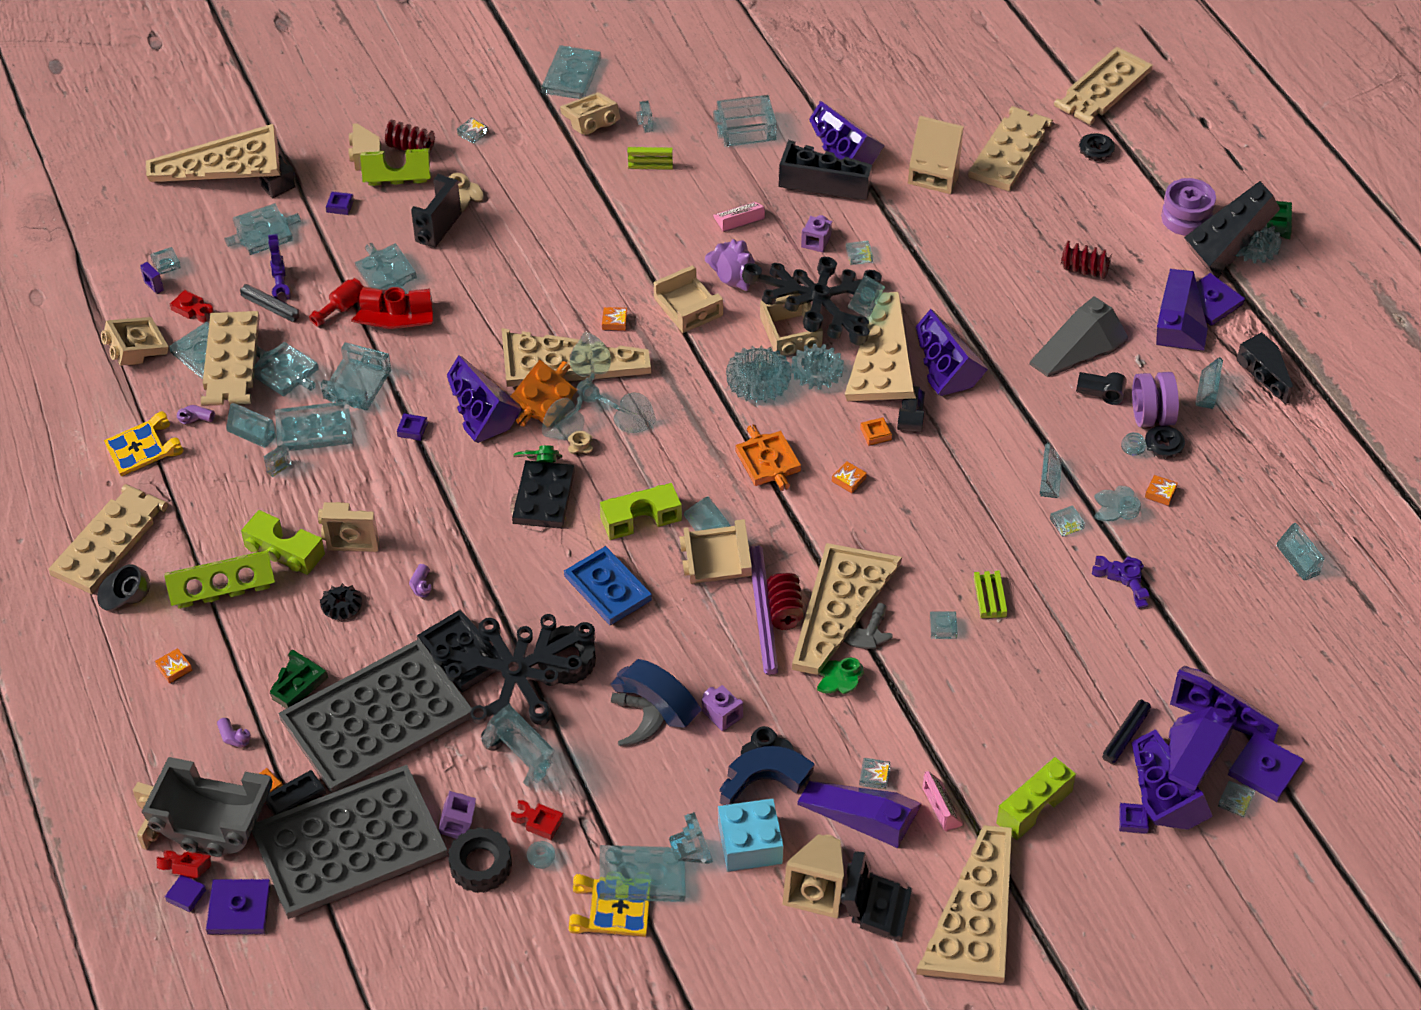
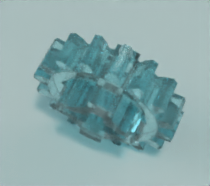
M1266 224L1260 232L1257 231L1253 235L1250 244L1246 248L1243 247L1236 256L1243 255L1244 261L1250 258L1253 263H1256L1258 259L1263 263L1266 262V258L1273 260L1274 255L1279 254L1282 239H1279L1280 233H1274L1275 227L1268 228Z
M813 344L811 349L804 346V352L797 350L796 356L792 357L791 373L794 374V380L800 379L801 386L806 383L809 384V389L817 386L821 390L822 385L830 388L831 382L838 383L839 377L843 376L844 361L841 360V354H834V348L827 350L825 344L821 348Z

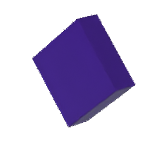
M331 191L326 204V213L349 215L354 202V195Z
M148 262L141 264L140 269L144 283L157 294L164 291L160 273Z
M404 413L397 429V437L421 441L428 424L427 417Z
M1120 803L1119 832L1147 834L1149 829L1148 813L1143 805Z
M180 875L165 895L166 902L191 912L206 891L205 885Z

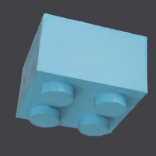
M773 799L718 806V827L727 872L783 864V842Z

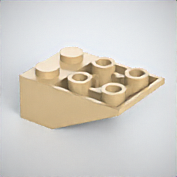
M923 116L919 117L909 165L908 184L947 194L952 193L959 178L964 126Z

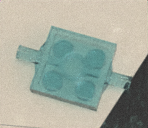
M274 203L233 217V224L237 234L225 237L224 240L227 247L241 243L246 247L249 255L269 249L268 235L278 234L279 245L293 241L289 226L301 222L298 213L285 217Z
M369 243L370 247L368 244L365 246L369 256L355 262L357 271L367 286L386 291L392 287H399L404 290L403 286L407 282L417 278L415 270L396 243L380 251H377L373 243Z
M286 342L270 351H265L260 346H257L256 356L260 359L255 364L254 378L283 397L299 385L304 386L309 391L316 387V382L308 378L319 370L316 361Z

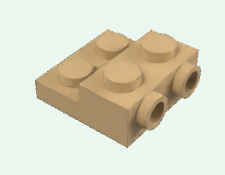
M599 92L560 106L561 114L571 120L572 128L581 134H590L599 127L611 126L621 119L617 103Z
M152 317L106 320L105 329L101 333L102 343L104 345L108 344L110 347L111 359L117 360L120 366L143 364L144 356L164 355L168 352L169 347Z
M324 502L323 509L318 511V523L322 524L321 538L326 540L327 550L378 552L379 538L374 512L351 511L350 503Z

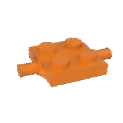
M539 360L511 394L510 397L519 403L524 410L516 419V422L519 424L525 418L520 426L524 427L532 417L549 427L577 392V389L563 377L571 368L568 364L563 369L567 362L562 361L555 371L542 360Z
M752 424V427L749 425L747 432L751 439L735 445V452L754 486L776 481L781 491H784V488L787 490L790 484L785 477L801 472V464L782 431L760 434L755 424Z

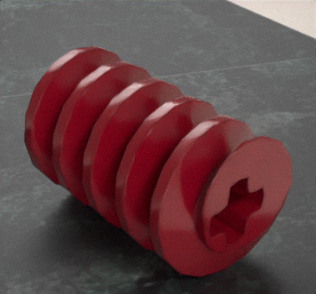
M391 119L385 130V143L390 148L403 150L404 152L411 149H429L431 152L435 143V133L431 130L428 134L425 128L420 131L418 126H414L412 129L411 124L404 126L403 122L400 121L396 124V121Z
M1067 241L1062 253L1061 265L1063 263L1064 270L1067 271L1073 266V272L1076 273L1082 267V274L1084 275L1091 269L1092 277H1095L1100 272V278L1105 279L1110 267L1112 254L1107 257V252L1104 249L1098 255L1097 247L1090 253L1088 245H1085L1081 251L1079 243H1076L1071 248L1070 241Z
M793 573L773 574L767 579L771 621L777 629L790 630L795 628L804 617L803 603L801 601L802 595L800 593L801 587L799 585L800 579Z

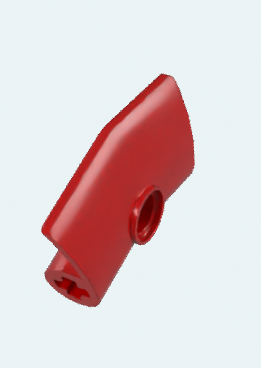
M364 286L359 296L360 310L351 319V322L387 329L432 325L433 304L430 288L411 290L409 294H405L404 290L399 287H392L385 291Z

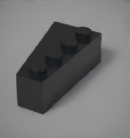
M788 139L779 164L778 187L789 190L808 191L810 193L843 196L856 200H867L871 189L872 165L848 157L839 159L834 153L828 151L822 154L814 151V147L805 145L804 148L796 146L795 141Z
M1259 181L1186 235L1184 239L1205 268L1212 275L1219 278L1222 275L1221 271L1227 265L1233 263L1237 253L1243 247L1246 248L1250 244L1253 235L1257 231L1260 232L1280 208L1273 194Z

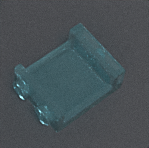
M345 342L341 348L343 359L329 381L322 380L321 382L323 399L368 411L391 372L389 354Z
M508 704L489 720L481 741L489 749L495 742L501 739L530 768L523 783L526 786L530 785L533 781L537 784L547 775V769L553 763L551 758L555 750Z

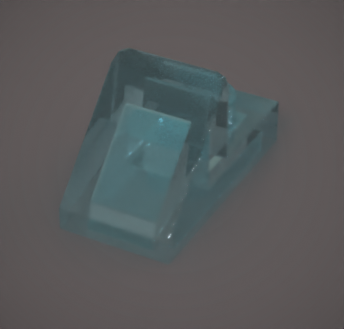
M864 275L847 308L868 319L885 286Z
M695 812L684 815L687 826L683 828V832L669 837L675 859L684 862L712 863L713 860Z

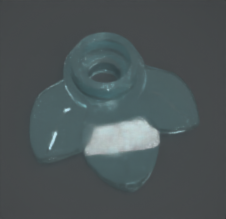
M1119 485L1115 491L1102 490L1094 495L1096 502L1102 506L1095 514V519L1116 521L1121 517L1123 519H1133L1138 516L1141 509L1140 500L1134 497V491L1127 486Z

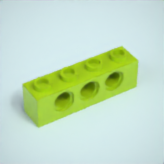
M268 550L164 574L171 606L177 605L178 609L192 606L195 600L203 599L204 603L219 600V595L229 593L230 597L245 594L244 589L255 587V591L271 588L270 584L275 583ZM250 568L254 572L253 578L249 581L241 580L238 575L240 570ZM217 574H224L228 578V583L223 587H218L213 583V577ZM193 579L199 580L202 583V589L199 592L193 593L188 590L187 583Z

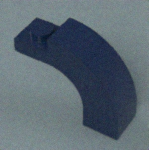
M636 659L631 666L622 668L617 673V677L610 683L615 692L635 693L647 699L657 708L670 727H686L702 710L692 694L679 680L663 668L646 660Z
M768 746L750 750L739 756L729 765L727 774L729 778L726 779L719 790L721 792L720 804H733L749 784L761 779L778 781L797 794L813 774L815 763L802 754L783 747Z

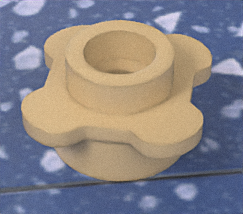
M576 431L568 437L570 442L568 451L571 454H588L592 452L593 447L590 445L592 435L585 431Z

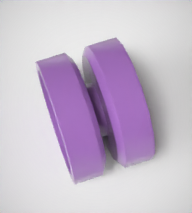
M1182 178L1173 181L1165 192L1161 214L1163 224L1175 234L1188 235L1213 216L1216 202L1215 191L1209 184L1194 178Z
M1158 372L1155 378H1153L1151 373L1135 374L1132 387V403L1138 427H1153L1156 420L1161 426L1176 424L1179 398L1173 372Z

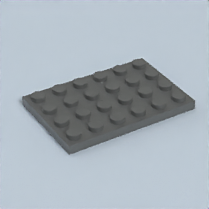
M417 639L278 714L281 722L329 791L334 793L471 719L470 712L472 708L452 681L447 678L442 668L434 663L432 655L420 639Z
M407 764L256 822L252 830L253 837L287 919L448 856L447 848Z

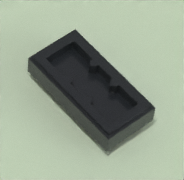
M309 770L270 792L265 804L273 815H277L316 800L325 795L326 790L314 772Z

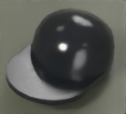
M127 564L107 576L99 587L97 594L99 606L106 611H113L125 603L134 604L141 602L147 596L150 589L149 575L145 570L134 564Z

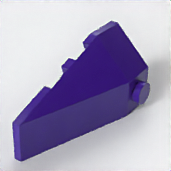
M822 101L819 102L809 118L816 135L820 137L823 143L824 151L834 153L839 159L848 157L872 165L885 146Z
M1170 269L1159 313L1156 345L1204 351L1208 328L1194 271Z
M930 309L916 325L919 344L925 353L924 365L928 367L929 371L927 375L928 382L936 393L944 396L973 388L988 370L980 358L934 310Z
M458 355L447 373V378L452 394L457 397L459 402L457 409L463 415L464 422L462 425L464 430L477 443L509 430L522 409L496 384L464 357Z
M1185 665L1179 669L1170 705L1190 713L1209 707L1224 709L1230 715L1237 718L1234 730L1249 736H1253L1256 733L1274 743L1279 727L1277 723L1211 675Z
M1214 707L1179 717L1169 731V779L1195 791L1227 746L1237 718L1230 715L1224 709H1216Z
M1156 729L1132 741L1135 764L1139 776L1138 782L1142 794V805L1155 825L1189 830L1213 817L1205 796L1199 787L1194 791L1169 779V746Z
M809 781L797 801V805L896 848L899 847L921 807L920 802L896 792Z

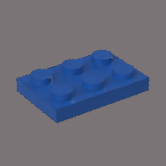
M606 546L564 570V577L609 626L652 601V594Z

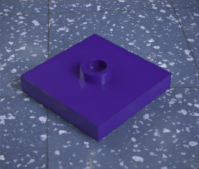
M1211 273L1196 282L1205 320L1210 326L1244 304V297Z
M1254 733L1229 769L1228 776L1277 802L1302 766L1304 759Z
M213 879L206 924L207 935L265 934L271 888L270 879Z

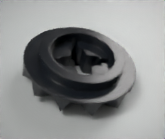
M1087 134L1079 142L1080 153L1085 154L1086 158H1093L1094 161L1098 158L1104 161L1106 157H1111L1115 144L1110 137L1104 134Z
M1156 426L1146 433L1144 443L1147 445V451H1153L1154 457L1163 455L1165 459L1167 456L1175 458L1177 453H1182L1185 439L1182 433L1173 427Z
M343 583L340 587L331 586L329 591H323V597L320 599L321 610L327 617L343 620L350 618L362 606L360 591L355 590L353 585L347 587ZM343 597H345L346 602H336V599L341 600Z

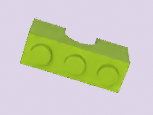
M429 149L406 150V164L400 168H392L386 163L384 151L362 152L360 155L362 182H368L370 186L381 185V181H390L391 184H403L404 180H413V183L427 182L426 179L431 178Z
M673 484L658 485L654 488L601 501L600 518L609 540L634 534L633 519L637 516L647 515L652 517L658 527L682 521V505Z
M258 510L241 530L244 546L249 551L260 552L268 550L271 561H278L288 566L291 570L300 571L306 575L312 571L325 555L322 538L303 529H300L291 538L280 539L283 536L280 519L261 510Z
M1054 757L999 805L996 824L1000 827L1012 828L1011 836L1015 840L1020 839L1036 824L1039 813L1048 803L1055 808L1073 791L1076 773Z

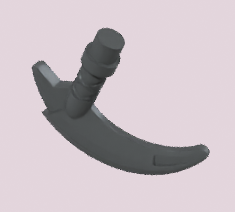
M878 603L872 612V618L867 629L853 627L843 642L857 648L876 649V645L892 639V633H881L878 630L881 621L884 620L887 606Z
M612 693L611 703L623 707L627 705L643 709V719L640 726L630 736L619 740V746L640 743L651 737L660 728L664 718L647 699L629 696L626 693Z

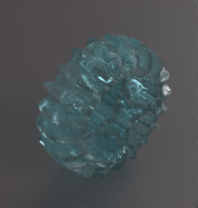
M761 345L760 348L751 346L749 350L742 348L741 353L735 352L733 358H730L726 368L727 383L730 386L731 392H736L738 398L744 396L746 402L754 399L755 403L758 400H763L766 403L768 398L775 401L777 395L782 396L784 390H788L791 380V366L787 362L786 356L781 355L780 350L773 352L772 347L764 349Z

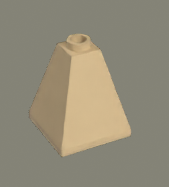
M818 834L787 862L782 905L838 919L844 879L840 839H836L832 835Z

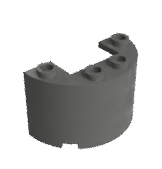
M168 757L142 809V814L152 830L158 831L179 843L186 851L195 852L197 850L214 857H221L222 854L236 853L245 847L272 788L271 776L246 771L241 779L243 785L201 778L193 761Z

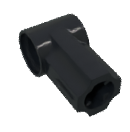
M1080 372L1076 392L1099 396L1107 404L1117 405L1123 401L1127 379L1124 375L1117 372L1109 373L1106 376Z
M914 386L916 398L902 400L897 430L922 433L925 391H922L918 386Z

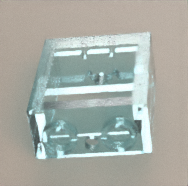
M769 95L717 101V110H713L714 123H718L717 135L718 138H722L724 147L776 141L777 123ZM757 116H761L762 119L760 124L727 127L726 120Z

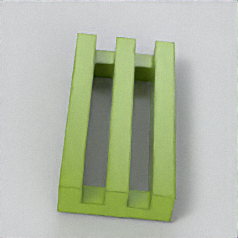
M628 147V169H673V147Z
M1000 570L994 571V574H990V571H984V575L974 572L973 578L980 618L1007 617ZM991 581H995L1000 611L996 609ZM981 582L986 583L991 612H986Z

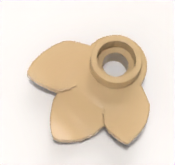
M454 173L449 176L461 182L458 184L461 212H464L470 200L476 202L483 201L481 188L479 185L469 182L466 175Z

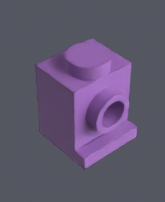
M823 215L817 217L810 216L805 228L802 229L801 247L823 253L832 235V221H829ZM811 236L819 238V241L811 240L810 238Z
M723 685L717 689L710 687L704 692L702 697V712L723 732L743 718V701L741 699L737 700Z
M449 791L443 806L438 828L439 834L457 839L458 835L467 832L472 822L476 798Z

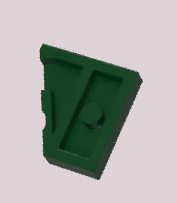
M293 649L288 654L290 660L286 668H281L278 680L273 684L269 692L272 700L286 709L302 701L329 678L326 670Z

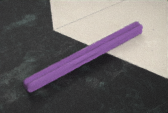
M760 545L751 546L749 552L763 669L766 675H775L778 672V662L771 621L772 616L770 613L763 548Z

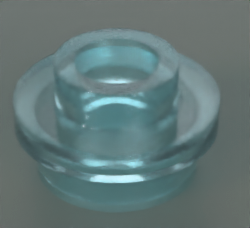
M1132 432L1122 439L1121 448L1125 453L1137 456L1146 450V442L1141 434Z
M545 841L535 842L527 850L529 863L538 869L548 867L555 858L554 847ZM538 852H545L543 855L536 854Z

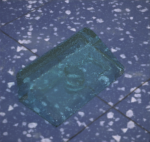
M1218 357L1201 371L1196 406L1210 409L1215 407L1223 364L1221 357Z
M235 403L230 405L226 425L228 432L263 448H266L274 440L276 434L272 419Z
M1051 443L1045 444L1039 495L1041 497L1058 498L1062 460Z
M709 496L703 498L684 512V516L695 531L731 526Z
M1293 523L1279 539L1277 547L1303 580H1308L1320 575L1325 558L1299 525Z

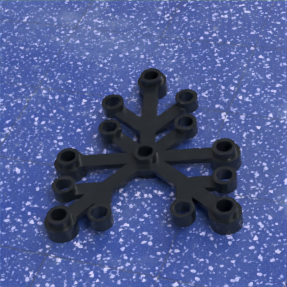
M821 257L817 265L818 274L820 275L818 283H814L808 277L807 272L801 269H796L793 276H791L781 263H773L769 271L771 276L762 274L761 267L754 263L745 264L742 271L743 281L747 284L753 285L756 282H761L779 287L774 290L767 289L763 292L762 301L765 304L773 305L777 298L795 293L803 295L787 297L785 302L787 310L795 312L798 310L799 305L813 302L811 310L805 313L803 319L804 328L809 332H816L821 328L824 317L820 310L823 305L834 316L832 323L828 327L827 335L833 339L840 338L843 326L849 332L851 343L858 346L863 345L868 339L870 333L868 328L869 320L863 316L842 312L830 299L832 296L849 293L859 296L860 301L865 304H872L875 298L874 290L880 286L882 275L875 270H866L862 279L854 281L856 273L850 269H844L840 278L842 284L829 288L827 286L828 279L835 273L837 262L831 257Z
M543 615L540 619L541 631L534 652L525 658L528 644L533 640L532 629L528 626H522L517 630L518 642L512 656L500 636L499 622L494 618L483 619L478 628L481 638L485 641H491L502 661L481 656L474 644L473 634L469 630H462L457 635L459 646L464 648L466 652L454 650L445 642H440L433 646L431 650L433 661L439 666L448 665L446 667V675L450 681L456 682L463 675L478 667L502 673L505 681L499 699L486 706H474L470 712L472 721L476 724L484 723L488 717L493 715L490 726L485 728L481 734L482 744L487 750L494 751L503 745L504 739L500 729L504 717L507 720L510 731L517 733L524 728L523 717L516 714L509 703L515 684H517L530 706L529 716L531 721L536 725H544L549 722L551 718L550 706L538 699L526 678L544 682L547 686H554L558 683L559 676L556 669L551 667L545 670L531 668L538 663L566 669L573 674L580 672L582 660L579 656L571 655L565 658L555 654L576 643L582 646L592 644L595 641L596 633L591 623H579L575 627L574 632L548 645L551 633L556 629L557 623L554 615ZM547 620H551L553 622L549 626L544 625V622ZM493 625V628L487 630L485 629V626ZM583 629L589 630V632L586 634L580 633V631ZM522 633L530 634L527 638L521 637ZM465 636L470 637L467 642H463L461 639ZM441 649H446L444 654L437 653ZM574 661L579 663L576 667H571L569 665L571 662ZM512 666L519 667L516 671L509 670ZM454 669L459 671L456 675L449 674ZM548 674L555 675L551 680L546 679ZM537 708L544 709V711L540 714L535 712ZM477 712L484 713V715L479 718L474 716ZM515 720L521 722L518 726L511 725ZM491 733L496 734L494 739H488L487 736Z

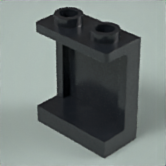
M437 174L433 179L435 197L425 209L413 206L411 209L415 241L433 248L437 247L462 214L458 180L441 174Z

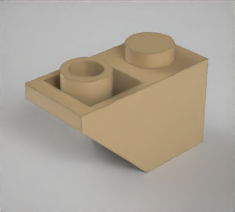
M353 124V133H349L350 147L353 146V148H349L350 162L354 161L355 170H361V153L381 151L380 137L359 124Z

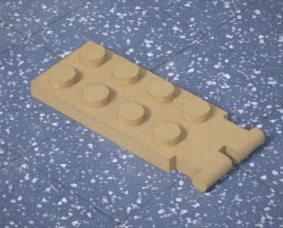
M1116 47L1067 90L1066 96L1062 100L1057 98L1054 106L1068 114L1075 112L1074 117L1092 125L1097 114L1103 115L1152 71V64Z
M1011 106L1009 110L1010 117L1003 118L970 168L968 178L1010 191L1043 140L1045 127L1050 128L1053 119L1035 113L1031 117L1029 111Z
M258 311L210 314L203 375V387L207 391L206 396H201V406L224 405V400H228L229 405L251 404L252 398L251 394H248V388H253L260 320Z
M124 484L121 489L122 494L116 501L111 499L48 569L50 575L92 594L154 524V516L160 510L165 511L167 509L168 502L150 494L145 496V492Z

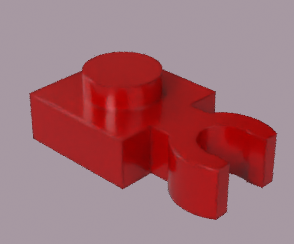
M183 290L170 303L171 311L188 319L195 315L197 320L202 323L207 321L204 313H214L212 305L204 303L203 298L187 290Z
M519 800L517 802L518 809L524 812L518 814L512 811L511 820L517 824L526 823V831L552 840L564 820L563 813L540 803L533 809L528 802Z
M165 850L164 858L157 857V869H172V874L183 875L190 879L200 877L211 867L210 855L187 851L180 855L174 851Z

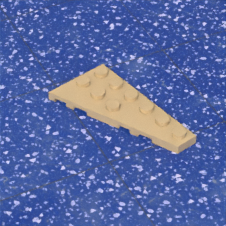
M270 124L147 160L146 176L150 182L280 176L276 128L274 124Z
M899 292L876 293L868 318L870 333L867 341L859 347L845 391L847 401L916 398Z
M502 328L507 387L519 386L539 360H542L555 371L562 361L567 362L563 369L568 364L571 368L563 376L566 381L651 374L648 349L619 346L617 348L605 347V343L600 342L591 345L585 344L583 340L552 335L537 337L531 336V332L522 331V334L510 333V329Z
M826 543L792 662V670L816 675L821 672L901 565L902 557Z
M983 825L968 862L963 868L956 887H954L939 919L933 937L926 947V952L916 969L917 975L1004 983L1012 828Z

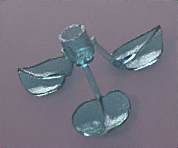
M589 332L582 334L570 354L572 370L581 377L590 375L589 378L581 381L577 386V394L579 396L577 398V406L575 407L574 403L568 398L555 401L544 417L542 434L545 437L565 440L572 433L582 431L585 420L578 410H580L583 401L592 403L597 399L618 410L613 420L615 425L622 431L638 433L647 430L656 422L652 404L647 397L640 393L632 392L626 394L621 399L619 406L600 394L599 388L592 382L595 379V374H605L609 370L611 356L606 345Z

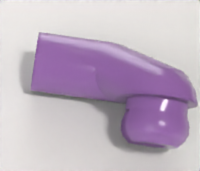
M197 405L187 406L177 412V419L183 424H189L199 419L212 422L215 418L214 410Z
M425 564L418 565L409 581L414 594L421 598L427 597L432 589L431 584L428 585L425 581L430 571L429 567Z
M229 718L218 720L217 726L225 744L239 748L249 744L251 733L247 729H244L243 732L242 728L235 731Z

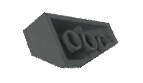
M1093 296L1077 309L1031 359L1029 365L1049 377L1072 368L1075 363L1083 360L1089 362L1096 355L1101 353L1107 355L1114 352L1128 340V335L1114 309Z

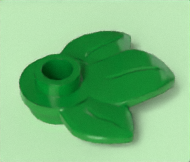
M551 445L539 446V450L536 451L525 450L513 454V457L527 456L528 459L537 457V462L552 463L563 458L562 454H559L558 450H554V446Z
M845 658L841 662L836 660L828 661L819 673L824 678L818 684L817 691L826 694L834 693L837 690L842 694L853 691L858 686V679L864 674L863 665L856 658Z

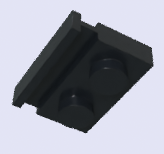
M854 852L852 863L847 865V886L843 887L841 892L842 904H845L849 916H852V923H861L869 882L874 875L870 873L871 866L865 852Z
M874 874L869 882L859 928L885 938L887 936L895 938L894 941L899 942L903 935L912 888L901 887L900 883Z

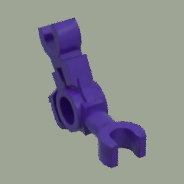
M278 234L268 235L271 252L272 277L275 279L272 296L277 298L278 293L284 292L286 298L290 299V290L284 282L286 270L283 255L280 253Z
M1096 556L1095 565L1097 566L1093 565L1092 575L1096 577L1106 575L1107 579L1121 581L1125 586L1131 587L1134 602L1138 609L1148 607L1146 598H1149V593L1140 584L1141 570L1144 568L1141 560L1128 556L1123 563L1119 561L1110 562L1104 556Z

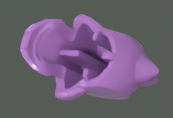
M732 239L731 242L717 244L714 251L706 254V263L716 271L723 283L730 287L748 291L750 284L743 281L742 271L745 264H755L752 254L748 251L746 242Z

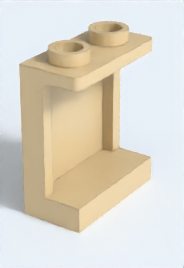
M694 265L654 282V299L682 333L723 316V298L719 294L712 296L698 280Z
M745 519L735 520V526L692 532L689 531V527L683 528L684 536L679 537L681 552L686 551L688 559L683 561L684 576L690 575L691 584L752 576Z

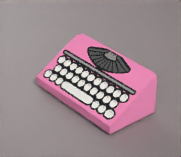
M753 202L714 214V218L721 230L726 231L764 219L765 208L763 205Z
M925 772L922 788L943 830L948 831L961 827L963 822L942 781L931 772Z

